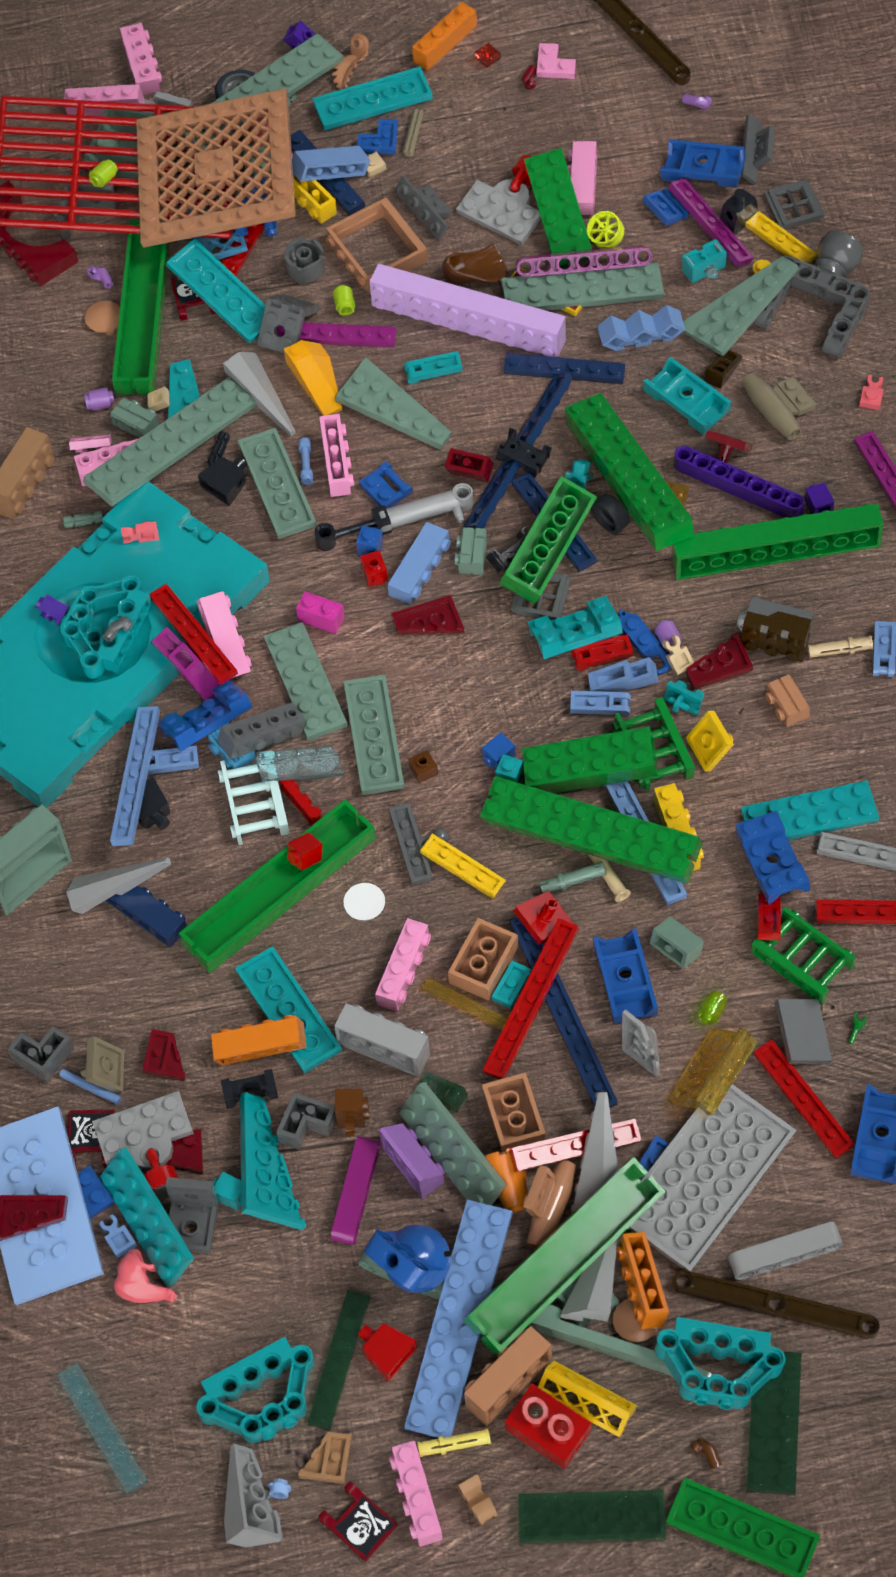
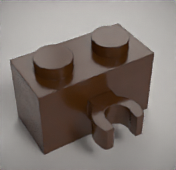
M335 1089L338 1128H345L346 1137H355V1128H365V1119H370L368 1097H364L363 1089Z

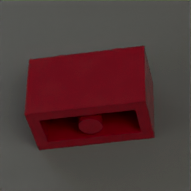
M450 448L445 468L450 474L488 483L494 463L488 456Z

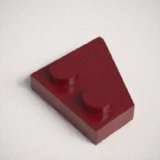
M151 1029L142 1073L185 1082L186 1075L183 1071L174 1033Z

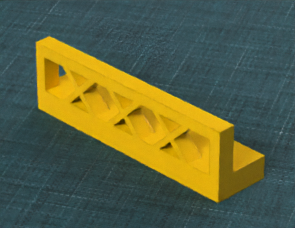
M556 1361L551 1362L546 1367L538 1385L540 1389L582 1417L618 1437L622 1435L629 1418L634 1414L637 1407L636 1404ZM547 1380L555 1382L559 1391L551 1392L545 1389ZM573 1392L577 1394L579 1402L575 1404L569 1402L565 1393ZM594 1403L598 1406L601 1414L593 1415L589 1413L586 1404ZM614 1414L621 1418L622 1421L619 1428L610 1424L607 1416Z

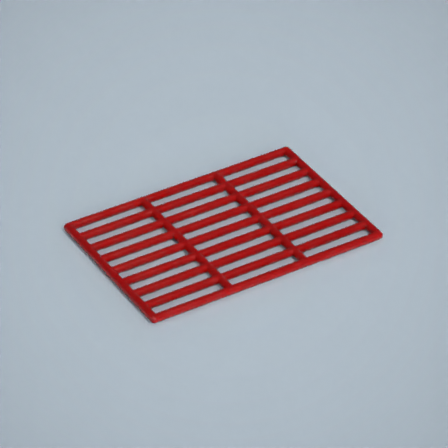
M2 96L0 98V180L70 183V191L0 187V195L69 199L68 206L0 203V211L68 214L67 222L0 218V226L140 234V226L75 222L76 215L140 218V210L76 207L77 199L139 203V195L78 191V184L92 185L89 176H79V170L94 169L100 163L96 161H80L81 153L138 156L137 148L82 145V138L137 141V133L83 130V124L137 126L136 120L141 118L84 115L85 108L154 112V116L162 113L194 108L195 106ZM7 104L77 108V114L7 111ZM6 119L72 122L76 123L75 130L5 126ZM4 134L74 138V145L4 141ZM167 135L162 141L166 142L170 137ZM224 140L219 144L223 146L227 142V140ZM3 149L73 153V160L2 156ZM167 151L163 156L167 157L171 152ZM115 163L118 171L138 172V164ZM1 164L72 168L71 175L1 172ZM168 166L164 170V172L167 173L171 169V167ZM113 178L106 185L139 187V179ZM169 181L164 187L168 188L172 183ZM195 185L192 189L197 190L198 188ZM226 185L221 191L226 192L229 186ZM169 197L165 203L168 204L173 198ZM197 199L194 205L197 206L202 200ZM226 201L222 206L227 207L231 202ZM170 212L165 218L169 220L173 213ZM233 229L198 237L229 239L232 237Z

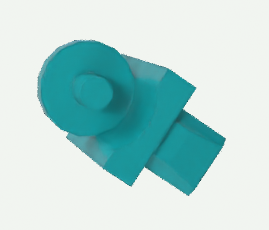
M585 459L574 461L572 469L566 472L565 478L585 489L586 482L591 480L594 474L589 472L591 461Z
M680 680L675 683L669 681L663 699L673 704L672 711L678 713L680 709H683L697 716L700 713L704 692L698 689L691 692L687 689L686 683Z

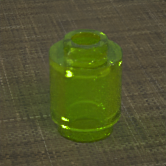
M715 990L707 994L697 1012L700 1021L706 1025L717 1024L727 1006V997Z

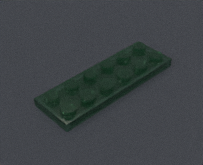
M783 1351L785 1363L781 1374L774 1379H770L751 1397L746 1492L795 1496L802 1353ZM772 1360L767 1361L770 1365H777L776 1362Z
M664 1490L518 1494L519 1544L666 1541Z

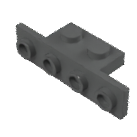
M748 114L746 115L743 144L746 160L741 176L754 185L757 183L758 168L772 161L775 129L769 126L762 130V122Z
M402 176L395 190L396 194L437 240H442L448 228V224L442 218H449L452 211L431 187L415 188L405 176Z

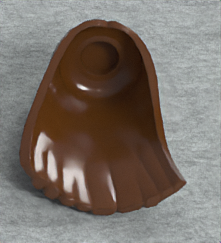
M490 244L475 252L452 253L444 259L442 265L444 277L454 285L494 283L501 281L502 278H507L506 264L494 244Z

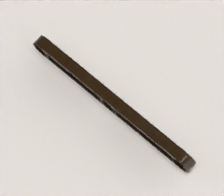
M594 0L676 84L686 85L690 82V69L621 0ZM633 27L641 28V30L637 32L632 31L631 29ZM679 73H685L687 76L684 78H680L677 75Z
M687 1270L678 1271L673 1278L674 1289L684 1295L864 1339L875 1338L879 1332L880 1323L872 1315ZM680 1277H687L691 1283L688 1287H680L677 1280ZM773 1299H778L782 1302L783 1306L779 1310H774L769 1306V1302ZM864 1322H872L875 1325V1330L867 1333L863 1330L862 1324Z

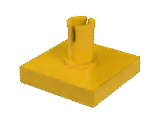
M707 711L686 736V740L705 772L712 771L734 745L732 735L726 732L715 711Z

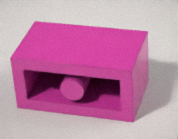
M304 592L296 607L298 621L337 634L345 618L343 604L308 592Z

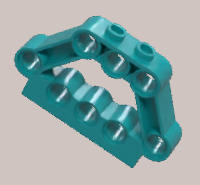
M127 575L121 580L95 587L85 586L79 591L76 599L72 600L68 614L62 619L60 630L66 646L72 648L78 657L84 674L88 678L95 679L100 677L105 669L118 672L152 607L149 593L143 592L141 582L135 575ZM117 606L118 614L109 620V625L121 617H128V620L133 622V626L129 631H124L123 628L120 629L112 642L106 641L102 635L100 637V648L96 652L83 633L92 626V616L94 613Z
M682 1317L676 1318L674 1329L662 1330L658 1334L655 1344V1353L660 1359L664 1360L679 1386L678 1390L682 1398L702 1406L708 1404L716 1405L724 1410L745 1408L750 1398L763 1385L781 1374L785 1363L783 1351L770 1346L772 1333ZM692 1339H700L702 1343L697 1344ZM721 1342V1343H723L726 1347H724V1348L718 1347V1346L716 1345V1343ZM663 1343H671L673 1347H666ZM739 1347H747L749 1351L744 1352ZM685 1350L694 1356L708 1353L717 1360L731 1357L741 1364H747L750 1361L756 1363L734 1381H728L719 1374L705 1377L696 1370ZM772 1360L776 1362L777 1365H770L767 1361ZM692 1382L696 1384L697 1387H689L686 1383ZM716 1386L721 1391L715 1392L710 1387ZM734 1391H742L744 1396H738Z
M283 1337L201 1381L206 1395L198 1400L196 1406L200 1420L207 1425L215 1424L241 1435L246 1442L254 1444L262 1440L268 1441L277 1435L276 1432L284 1428L290 1429L294 1427L298 1420L302 1419L307 1413L305 1399L309 1375L315 1365L312 1350L306 1345H297L291 1348L286 1337ZM301 1356L308 1357L305 1363L296 1362ZM270 1362L278 1363L275 1369L267 1368ZM291 1367L287 1393L283 1401L278 1404H267L263 1408L262 1413L248 1415L223 1404L226 1401H237L241 1397L242 1392L259 1389L263 1381L268 1378L277 1379L282 1376L285 1369ZM250 1373H255L258 1375L256 1379L252 1381L246 1379L247 1375ZM228 1385H236V1389L234 1391H225V1388ZM292 1402L300 1403L297 1409L289 1408ZM208 1406L215 1407L214 1412L210 1414L204 1413V1410ZM272 1413L279 1414L278 1419L275 1421H270L267 1418ZM252 1424L258 1426L255 1432L246 1431L247 1427Z

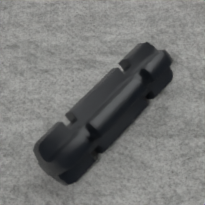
M221 431L218 434V440H216L211 451L212 455L208 459L209 466L223 456L227 447L226 444H228L230 439L229 433Z

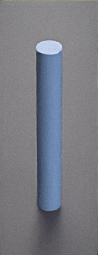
M62 1069L59 1077L117 1105L122 1100L121 1096L86 1081V1079L65 1069Z

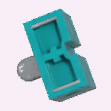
M715 239L703 245L702 250L697 251L695 249L683 255L682 272L692 284L705 277L715 281L719 278V270L726 267L727 252Z

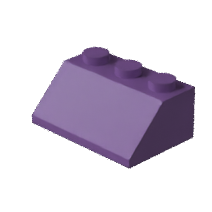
M402 1123L383 1127L379 1130L383 1150L421 1198H424L444 1184L443 1174L445 1172L438 1162L434 1164L430 1159L431 1154L426 1146L419 1145L416 1141L418 1138L411 1128L407 1129Z

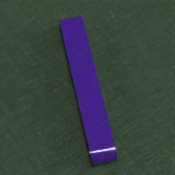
M680 446L674 452V467L683 474L782 517L792 518L803 515L804 499L797 493L688 446Z

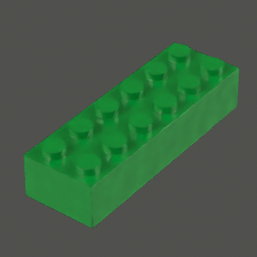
M561 476L499 584L536 604L597 496Z
M649 726L522 748L525 784L554 794L658 776L654 737Z

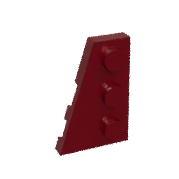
M737 632L725 644H720L715 651L703 656L687 667L686 675L693 690L751 672L753 671V665Z
M201 1129L193 1130L194 1134L172 1141V1158L165 1165H171L180 1170L196 1171V1173L204 1175Z
M0 1195V1241L65 1221L68 1197L66 1195Z

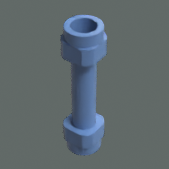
M309 438L299 439V452L302 456L301 483L310 485L313 483V471L310 470L309 454L311 452V440Z

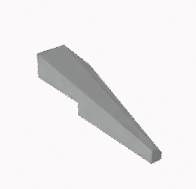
M238 352L223 363L225 373L256 401L257 407L290 437L293 436L296 431L256 353Z
M166 857L75 877L66 891L72 911L84 914L115 894L123 895L170 866V858Z
M596 1092L595 1110L590 1118L592 1119L590 1132L587 1133L580 1164L581 1173L579 1183L575 1187L576 1196L574 1205H571V1212H574L618 1170L607 1092Z
M617 1239L582 1272L560 1314V1318L583 1321V1318L608 1321L611 1310Z

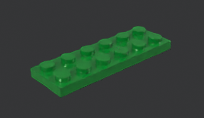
M562 148L524 159L552 254L592 250ZM581 257L579 262L588 260V257ZM567 258L561 259L559 267L567 266L569 260Z
M685 1477L666 1520V1524L789 1577H805L821 1537L820 1534Z

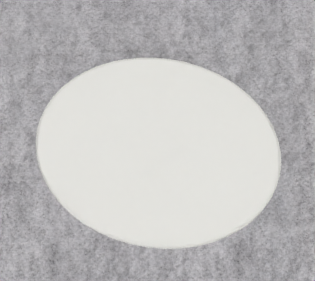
M370 883L354 885L347 891L344 897L346 912L357 920L373 919L382 912L385 906L383 892L379 887Z

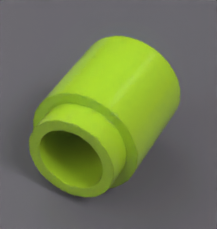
M109 159L102 161L89 172V180L95 187L102 188L116 176L118 168Z
M345 285L338 286L332 293L336 310L340 315H350L354 312L355 308L352 289Z

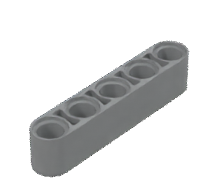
M828 1222L733 1252L727 1258L735 1279L744 1280L838 1250L844 1244L835 1222Z

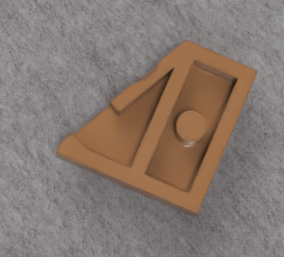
M327 1432L320 1446L311 1454L310 1460L305 1467L299 1471V1478L345 1484L352 1435Z

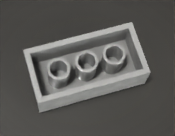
M346 1003L334 1025L336 1038L340 1046L417 1077L420 1076L430 1056L429 1039L423 1031L409 1029L399 1021H389L379 1013H369L356 1004L352 1006Z

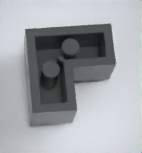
M52 1026L39 1043L21 1032L7 1050L12 1061L47 1083L73 1051L74 1046L68 1035Z
M293 1092L276 1132L279 1143L300 1150L308 1130L330 1137L336 1123L335 1106Z

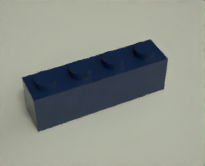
M137 885L123 895L115 894L105 900L170 948L180 938L179 932L187 927L186 918L182 913L171 910L164 900L154 898L153 894L145 887L141 888Z

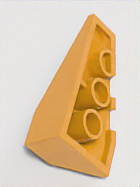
M301 340L285 348L286 364L323 416L333 415L341 411L342 405L336 402L338 388L331 359L322 345Z

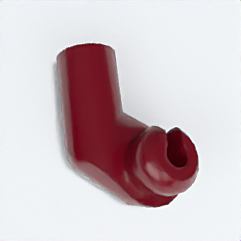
M529 65L521 77L524 86L529 90L535 89L538 84L537 80H534L533 77L537 71L534 65Z

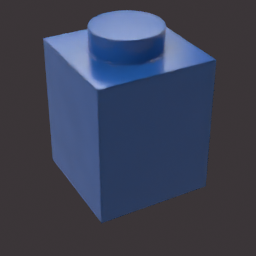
M367 526L361 527L356 542L358 556L379 550L381 552L383 546L381 529Z
M501 732L482 747L483 762L489 768L493 767L495 770L503 754L513 758L516 756L515 745Z

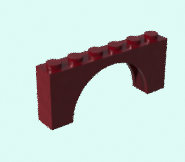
M9 180L0 185V187L16 188ZM0 195V203L22 204L21 196ZM0 211V218L9 219L14 211ZM0 226V246L4 248L9 258L13 257L17 266L21 270L24 269L27 272L29 279L32 282L35 281L40 287L78 263L76 250L65 239L50 245L32 246L15 240L7 232L6 227Z

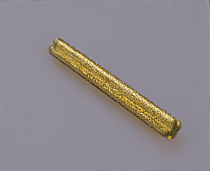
M426 978L422 984L423 990L503 1030L508 1020L507 1017L431 978Z

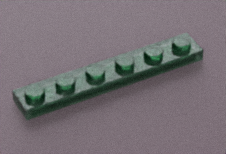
M349 1290L346 1292L307 1422L308 1426L328 1431L332 1429L358 1342V1333L362 1328L369 1305V1295Z

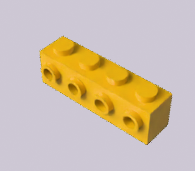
M293 173L294 197L302 208L305 207L313 219H317L323 224L337 214L335 199L316 180L300 181Z
M675 783L654 788V803L662 826L697 836L695 828L690 827L688 822L691 819L688 809H684L682 804L684 803L682 791L677 790ZM702 848L697 861H692L695 866L693 871L699 870L701 867V859L704 858Z

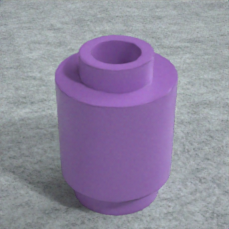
M107 387L91 390L89 393L84 394L87 410L92 409L94 411L109 408L111 403L114 402L112 390L108 391Z
M663 620L657 624L655 634L662 647V641L664 640L668 641L670 646L673 644L672 635H677L680 638V642L682 641V637L673 621Z

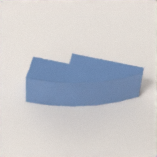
M650 657L633 663L625 660L588 673L590 691L619 692L659 682L656 664Z

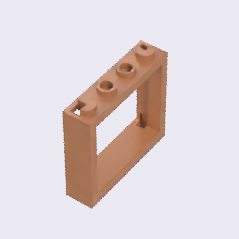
M387 198L326 228V242L328 246L334 248L338 259L344 261L348 272L355 275L358 285L364 287L367 292H370L369 281L373 274L367 276L340 239L382 217L387 220L412 252L408 256L388 265L389 267L408 272L428 262L427 248Z

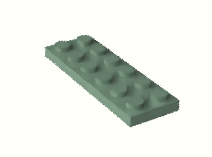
M273 428L238 440L239 448L244 460L247 462V467L277 538L281 539L317 527L314 515L277 429Z
M303 622L265 635L264 641L289 699L306 719L303 731L307 740L310 741L348 727Z
M386 675L344 681L362 795L405 789Z
M426 1082L419 1083L398 1114L409 1128L414 1131L420 1142L426 1146L431 1156L441 1165L446 1175L466 1200L492 1206L507 1184Z

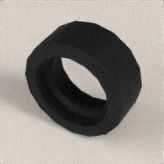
M609 494L602 495L591 507L596 521L602 528L612 534H618L630 523V517L625 507Z

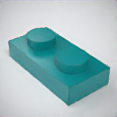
M512 960L491 996L492 1001L512 1009L532 969Z

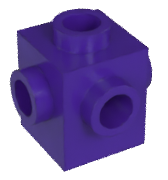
M299 21L289 27L283 41L293 50L316 34L302 21Z

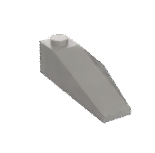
M624 1010L622 1012V1051L657 1077L660 1071L656 1032L627 1010Z
M232 1444L230 1448L224 1514L226 1542L245 1548L280 1542L282 1540L280 1517L277 1510L273 1511L269 1502L271 1498L269 1490H265L260 1478L263 1474L253 1449L237 1444Z

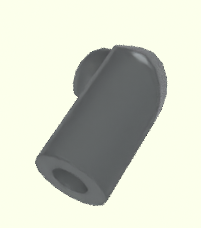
M128 617L117 619L109 625L103 638L108 642H112L121 628L124 631H129L133 626V622L128 620Z

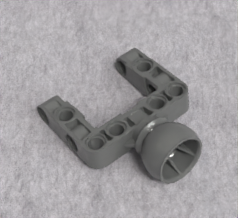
M829 231L819 243L817 250L818 259L815 265L791 256H783L797 264L799 270L752 324L767 329L791 286L843 306L840 313L838 312L827 332V338L822 350L820 349L821 352L840 358L869 306L868 288L846 278L848 273L854 271L859 266L864 252L863 246L853 236L845 232Z

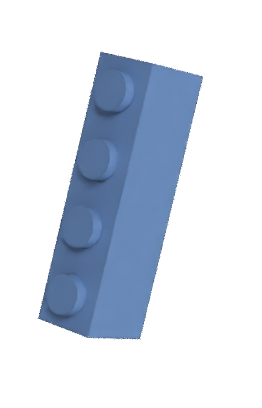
M360 146L294 151L292 157L293 173L300 181L365 176L370 163L369 157Z
M429 522L425 523L388 583V594L390 597L409 605L412 604L414 599H418L423 584L427 583L431 577V571L439 565L442 553L449 549L451 540H449L448 530Z

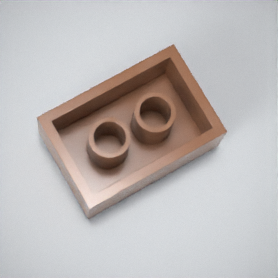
M477 918L448 971L449 984L489 1001L518 948V935Z
M526 1072L482 1084L483 1098L501 1153L506 1152V1149L546 1140L545 1130Z

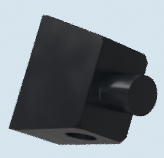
M737 189L734 195L724 202L720 219L734 235L740 232L745 227L746 221L758 212L757 199L746 190Z
M240 456L233 462L225 457H221L198 475L200 487L230 506L246 483L245 471L243 469L247 466V462Z
M152 776L146 780L138 823L145 829L156 824L160 830H163L170 824L169 819L166 817L170 814L168 801Z

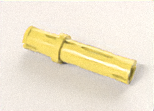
M488 1429L444 1438L442 1435L438 1436V1439L417 1442L420 1457L438 1453L446 1455V1452L491 1444Z

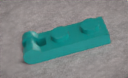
M458 351L412 360L404 364L405 372L408 373L407 380L409 384H416L420 380L463 372Z

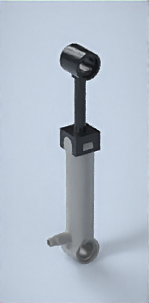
M459 483L453 490L388 509H386L385 505L371 509L372 520L337 530L329 523H321L314 531L316 546L321 551H330L336 546L337 538L360 532L362 526L381 529L382 534L386 535L392 533V528L453 511L458 522L462 523L464 521L462 512L470 510L474 504L473 489L466 483Z

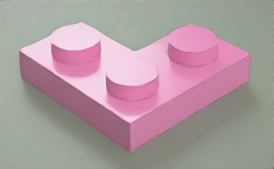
M540 43L537 77L575 79L576 59H558V44Z

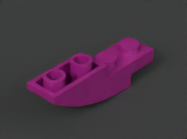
M165 627L151 643L179 672L178 674L204 701L213 698L214 695L211 690L217 687L219 683L186 644L181 642L168 627Z

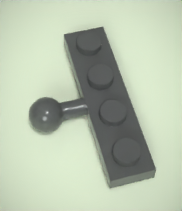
M410 803L390 807L389 814L411 885L414 886L433 881L427 857L420 853L421 848L431 835L420 837ZM438 828L433 831L434 835L445 842L448 841L449 835L445 829Z

